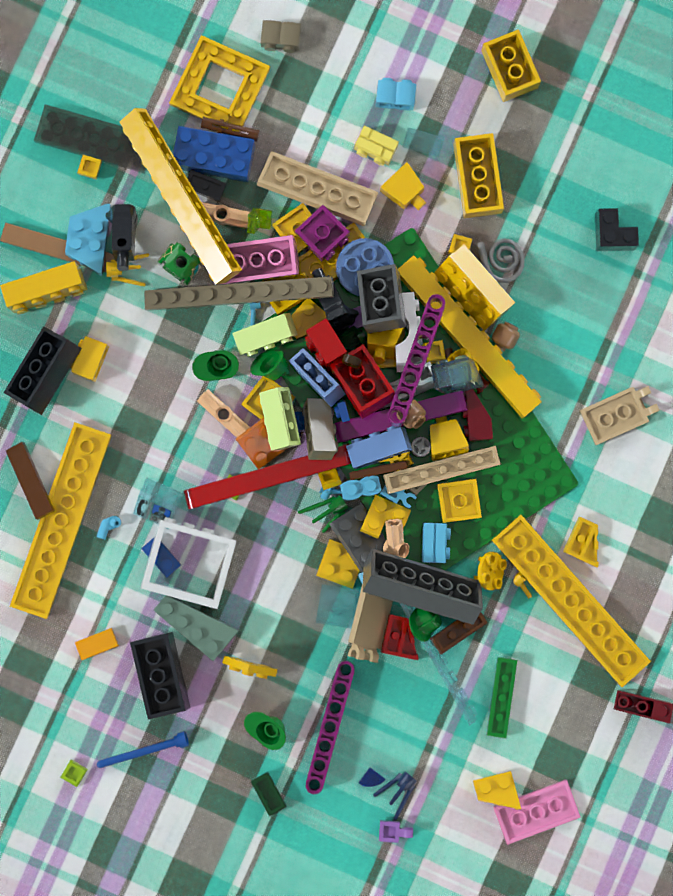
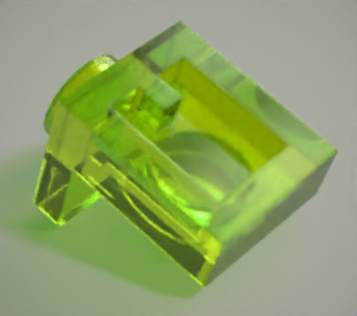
M253 208L248 214L247 233L255 234L259 228L271 229L272 210Z

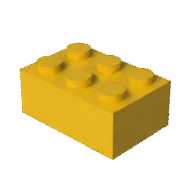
M519 29L483 43L481 52L503 102L538 89L541 80Z

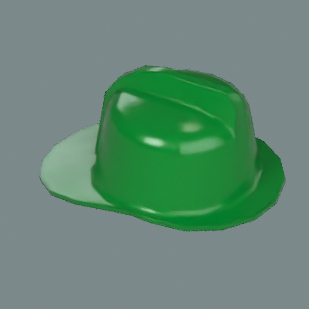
M223 349L202 353L192 363L194 375L203 381L232 378L239 369V362L236 356Z
M270 350L261 353L255 358L250 367L252 375L264 376L274 381L290 373L287 369L288 362L284 358L283 351Z
M415 608L409 617V625L413 635L419 641L426 642L442 625V620L439 614Z
M257 711L246 715L244 719L246 731L264 747L270 750H279L284 746L286 742L285 726L279 718L269 717Z

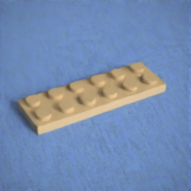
M272 151L257 181V186L317 209L324 205L333 215L364 227L378 195L377 191Z

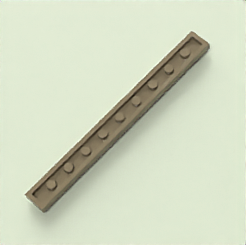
M333 277L144 290L145 310L334 297Z

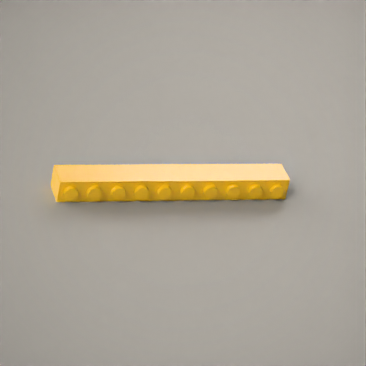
M134 108L120 121L124 134L128 136L133 149L142 159L143 166L147 168L152 181L161 191L162 198L168 203L171 213L180 223L181 230L186 233L190 240V245L196 250L200 262L208 270L211 280L215 284L227 283L242 271L241 267L147 110Z
M412 256L398 268L401 281L411 292H414L415 297L419 299L424 307H426L427 301L432 295L438 294L445 299V309L440 325L461 349L466 348L483 375L517 414L524 418L542 402L540 394L534 388L530 389L527 385V379L522 374L518 375L514 370L515 366L509 359L505 360L502 357L503 352L497 345L493 346L488 341L490 337L484 330L480 331L476 327L477 322L472 316L468 317L463 312L465 309L458 301L454 302L450 297L452 296L451 292L445 286L443 288L440 286L438 277L433 272L429 273L425 268V262L420 257L417 259L415 256ZM433 302L431 303V307L433 309H439L441 308V304L439 302Z

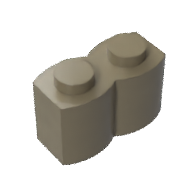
M263 20L261 47H264L267 51L283 49L287 53H294L299 50L301 37L300 23Z

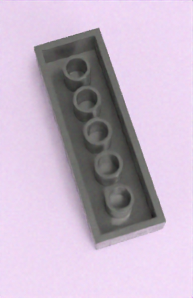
M371 549L363 565L362 592L470 624L475 623L483 609L482 587L478 580L376 549Z

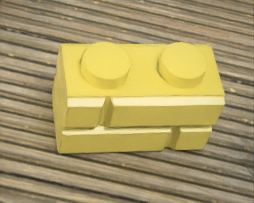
M364 125L355 143L354 150L357 151L356 154L363 158H367V156L373 158L374 162L380 166H384V164L389 166L399 141Z

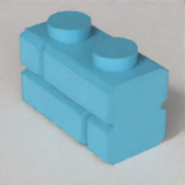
M423 523L421 562L446 563V559H450V548L446 547L447 540H450L451 528H447V524Z

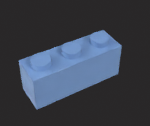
M304 348L289 360L300 376L330 407L345 395L340 385Z
M391 426L387 428V432L380 433L378 431L369 434L370 438L352 440L351 444L346 446L352 467L360 469L412 451L406 429Z

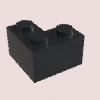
M600 208L595 213L596 251H634L639 246L638 227H619L618 208Z

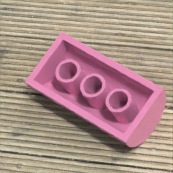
M293 235L227 244L242 271L223 284L299 274L298 250Z

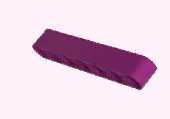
M435 294L429 297L388 413L389 423L394 427L402 426L407 419L444 313L445 299L441 295ZM439 302L441 308L433 309L431 303ZM427 320H432L435 326L428 328L424 323ZM425 338L429 343L426 346H421L418 344V340ZM416 356L420 357L422 363L415 365L411 362V359ZM413 375L416 381L411 384L407 383L405 377ZM403 393L407 394L409 400L401 402L398 396ZM400 412L403 418L400 421H395L392 419V414Z
M463 391L418 401L426 411L425 421L468 410ZM390 409L372 413L364 419L356 417L346 422L334 423L336 425L335 436L337 442L342 443L366 437L378 431L380 433L388 431L387 428L392 426L388 420ZM397 412L393 413L392 419L395 421H400L397 418Z
M348 660L341 661L335 672L306 779V789L311 794L320 793L326 779L354 675V665ZM344 664H348L351 667V672L347 675L340 672V667ZM339 683L346 686V690L342 694L335 691V686ZM337 702L341 705V709L339 712L334 713L330 710V705ZM327 722H333L336 728L329 732L324 726ZM322 741H328L331 747L323 751L319 744ZM317 760H322L325 763V767L318 770L315 768L314 763ZM313 779L320 782V786L316 789L309 786V782Z

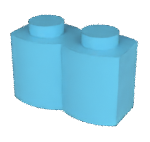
M392 78L378 80L375 107L412 111L415 104L416 84L412 83L411 80H401V82H395Z
M367 476L360 481L349 480L340 485L343 500L346 501L356 500L361 496H374L381 492L378 476Z

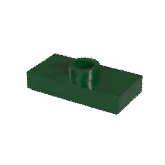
M268 771L251 780V784L269 817L287 807Z

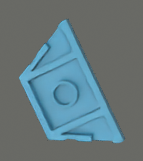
M108 203L70 216L65 249L66 256L78 261L84 267L95 271L99 276L103 274L109 220L105 217L106 213L111 209V205Z

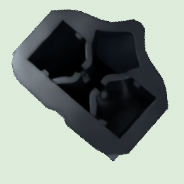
M115 204L105 215L106 219L112 223V252L115 261H117V269L119 271L129 270V261H135V232L138 215L136 214L135 206L131 204Z
M322 268L312 272L314 278L330 277L325 275ZM333 282L334 297L319 298L325 311L326 319L335 333L352 326L359 313L357 310L351 309L344 304Z

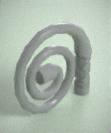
M505 238L497 240L491 246L489 252L490 263L496 270L510 272L518 264L516 251L509 246H502L497 251V260L504 262V264L512 262V256L507 255L501 258V252L508 250L512 253L514 262L508 268L499 267L493 259V253L495 248L501 243H509L516 248L520 257V267L517 273L508 278H500L493 274L488 263L484 242L477 243L481 264L498 283L514 281L521 275L524 268V255L516 242Z

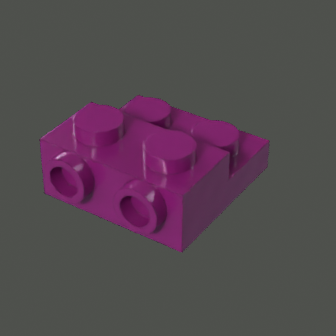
M324 205L318 208L295 230V233L308 245V248L321 262L324 259L330 260L336 253L334 250L338 246L342 248L350 240L348 238L350 231Z

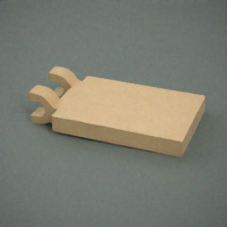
M649 386L635 391L634 387L628 388L580 410L595 446L649 422L647 416L660 411L657 404L645 408L641 398L651 393Z
M362 584L348 642L352 643L348 656L378 663L379 655L377 649L382 647L393 601L362 592Z

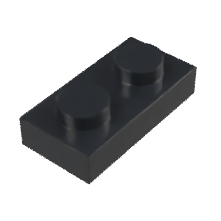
M190 170L187 177L197 194L218 202L221 201L227 183L194 170Z

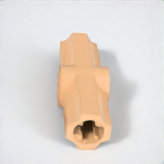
M202 202L213 222L219 225L249 229L252 212L229 208L225 205ZM225 211L227 216L224 219H219L217 214Z
M209 389L197 400L203 408L236 438L250 428ZM223 409L229 412V417L226 420H221L218 416L219 412Z
M390 519L385 522L387 540L384 543L383 552L406 558L409 553V545L404 542L402 520Z

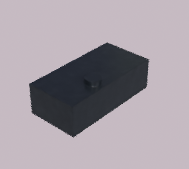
M43 326L3 393L42 415L82 348Z
M173 632L130 642L148 720L190 709Z

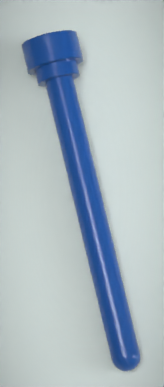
M183 731L177 733L173 739L99 760L97 767L104 768L174 746L177 748L188 747L187 734Z

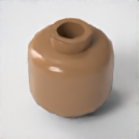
M506 321L504 324L500 323L492 335V340L501 351L511 350L515 347L520 337L519 328Z
M414 399L407 419L403 424L406 428L410 429L420 427L426 420L425 409ZM397 412V418L401 420L403 415Z

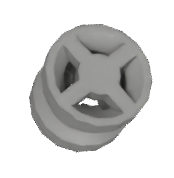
M424 437L414 439L411 444V452L417 457H424L430 451V442Z

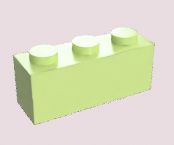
M291 313L281 314L232 333L239 354H247L248 357L258 354L259 349L264 348L265 351L276 347L275 343L280 341L282 344L293 341L292 337L298 335Z
M277 387L259 393L271 450H283L301 445L289 387Z

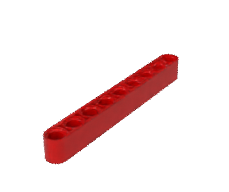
M347 445L339 446L338 452L335 453L332 460H309L307 455L184 490L188 510L349 465L351 460L346 448Z

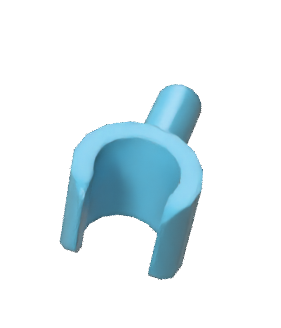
M250 303V325H255V309L261 308L260 303Z
M322 487L319 493H322L320 497L324 500H327L331 494H342L341 489L329 488L323 490Z

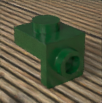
M355 326L337 335L347 353L363 344L367 348L365 343L367 337L362 330L358 331Z

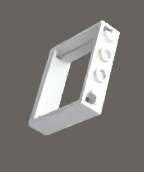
M165 517L164 521L159 520L140 588L218 609L236 540H232V535L222 532L221 536L214 535V530L202 528V531L196 530L193 524L185 522L183 526L175 524L176 520ZM165 527L228 544L213 599L150 582Z

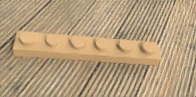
M496 446L385 474L383 477L387 492L391 494L501 464Z

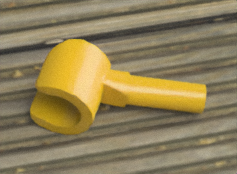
M518 572L514 576L513 583L518 587L520 586L529 599L532 595L524 584L526 578Z

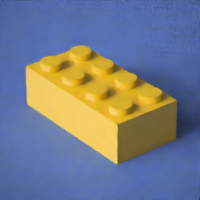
M493 133L455 138L453 146L464 219L502 214L504 205Z
M462 245L449 255L434 272L439 281L443 283L452 296L457 299L465 311L474 318L477 325L484 331L515 304L514 300L465 245Z
M75 261L0 285L7 308L18 315L27 313L28 309L36 307V309L45 307L51 301H54V303L64 301L65 297L70 295L73 297L84 294L83 291L88 290L82 270Z

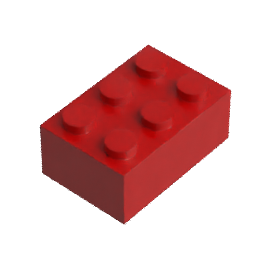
M326 318L306 330L305 341L311 353H316V361L323 369L325 368L329 372L331 370L330 364L343 357L344 354H347L346 349Z
M363 344L348 353L362 360L360 368L357 369L343 364V357L330 364L332 374L362 419L392 402L395 395L394 389Z

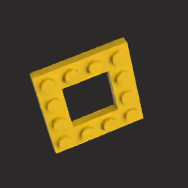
M201 35L171 97L169 105L201 120L205 116L216 120L224 119V122L244 126L271 67ZM211 62L244 77L229 109L196 95ZM215 125V126L220 127V128L229 129V128H227V127Z

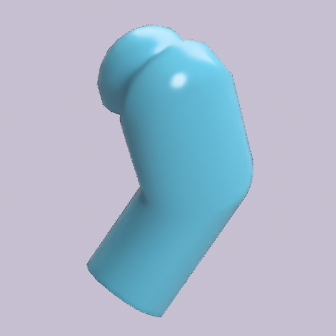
M111 516L103 519L96 537L106 540L109 530L120 527V518Z

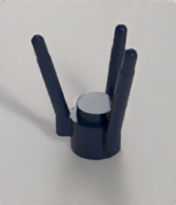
M406 771L403 774L398 773L394 779L373 794L374 797H377L399 781L397 785L400 789L393 796L389 804L393 805L403 791L406 794L393 818L394 821L398 819L411 792L416 787L414 784L417 781Z

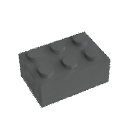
M392 264L357 271L362 322L367 333L406 327L401 279L396 265Z

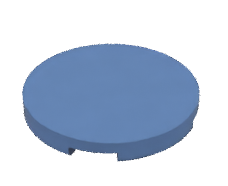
M361 238L348 243L341 250L336 262V273L339 282L347 291L360 296L357 271L392 265L394 261L390 251L382 243L369 238Z

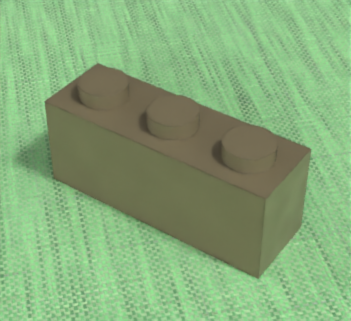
M307 398L303 406L309 460H332L335 453L338 452V442L335 441L336 425L333 424L332 420L334 409L324 399Z

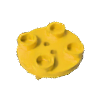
M488 552L483 557L478 558V561H480L478 576L474 575V579L478 580L481 587L485 590L493 591L502 587V579L507 562L497 552Z

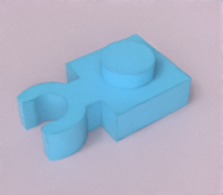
M386 484L380 493L396 504L399 499L402 500L403 505L407 508H411V505L406 502V499L408 497L417 498L412 493L406 494L405 490L388 494Z

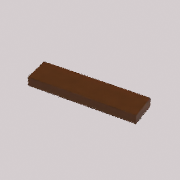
M20 442L5 450L35 519L39 520L54 512L53 505L25 443Z

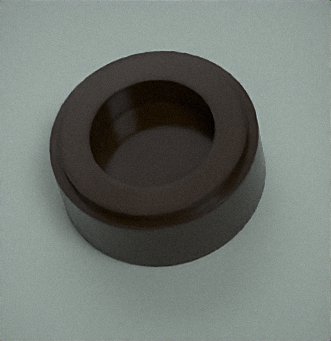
M344 354L342 363L358 369L361 367L362 360L358 357Z

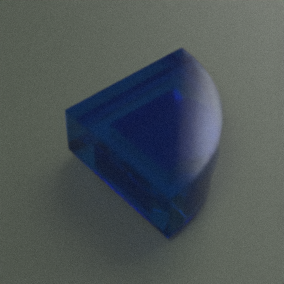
M369 767L358 783L365 787H373L383 783L385 778Z

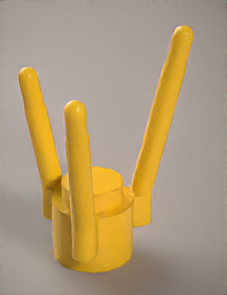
M149 253L136 255L135 260L149 257ZM111 260V262H106V277H111V281H121L143 287L146 285L143 282L119 277L118 275H122V271L117 269V261ZM129 265V270L141 268V265Z

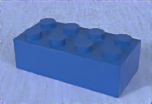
M178 126L173 155L183 171L190 172V170H194L205 175L249 182L255 141L249 138Z

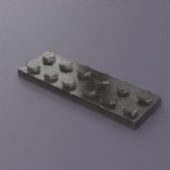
M44 105L34 138L36 143L81 156L86 155L100 159L102 162L145 174L146 168L142 164V159L133 149L132 143L128 136L124 134L122 126Z

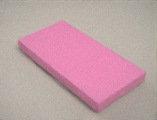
M566 779L518 797L521 810L505 806H493L507 845L581 818Z

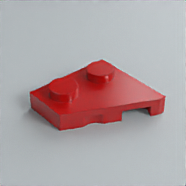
M389 614L381 653L418 660L419 657L416 653L415 640L410 629L409 618Z

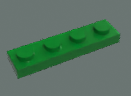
M497 657L487 736L507 739L518 660Z

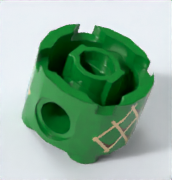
M176 242L175 245L171 243L157 263L159 265L165 264L162 267L179 281L184 279L183 283L189 285L202 267L200 259L194 254L191 256L185 252L186 248L180 243ZM176 259H183L185 267H178Z

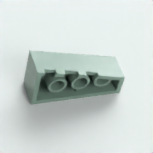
M167 595L153 610L212 661L218 657L240 631L201 610Z

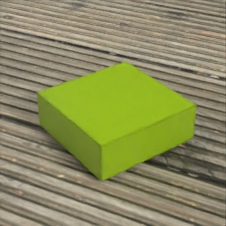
M71 759L60 778L78 787L88 769Z

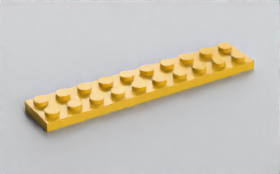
M74 422L48 495L55 511L39 521L9 607L48 619L112 437L111 434Z
M522 515L518 516L491 540L620 687H624L651 662Z

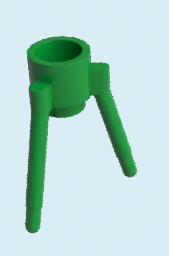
M339 495L336 498L332 496L325 501L299 510L298 514L329 504L328 510L312 520V523H316L332 512L335 516L322 530V533H325L331 527L330 523L344 515V510L348 507Z

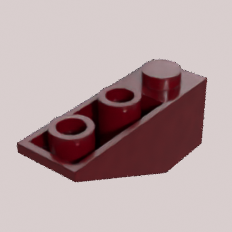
M465 382L464 385L466 386L461 387L468 409L462 412L463 418H466L467 423L463 427L464 436L468 437V442L492 440V419L471 385H467V382Z
M617 690L614 710L673 724V703Z

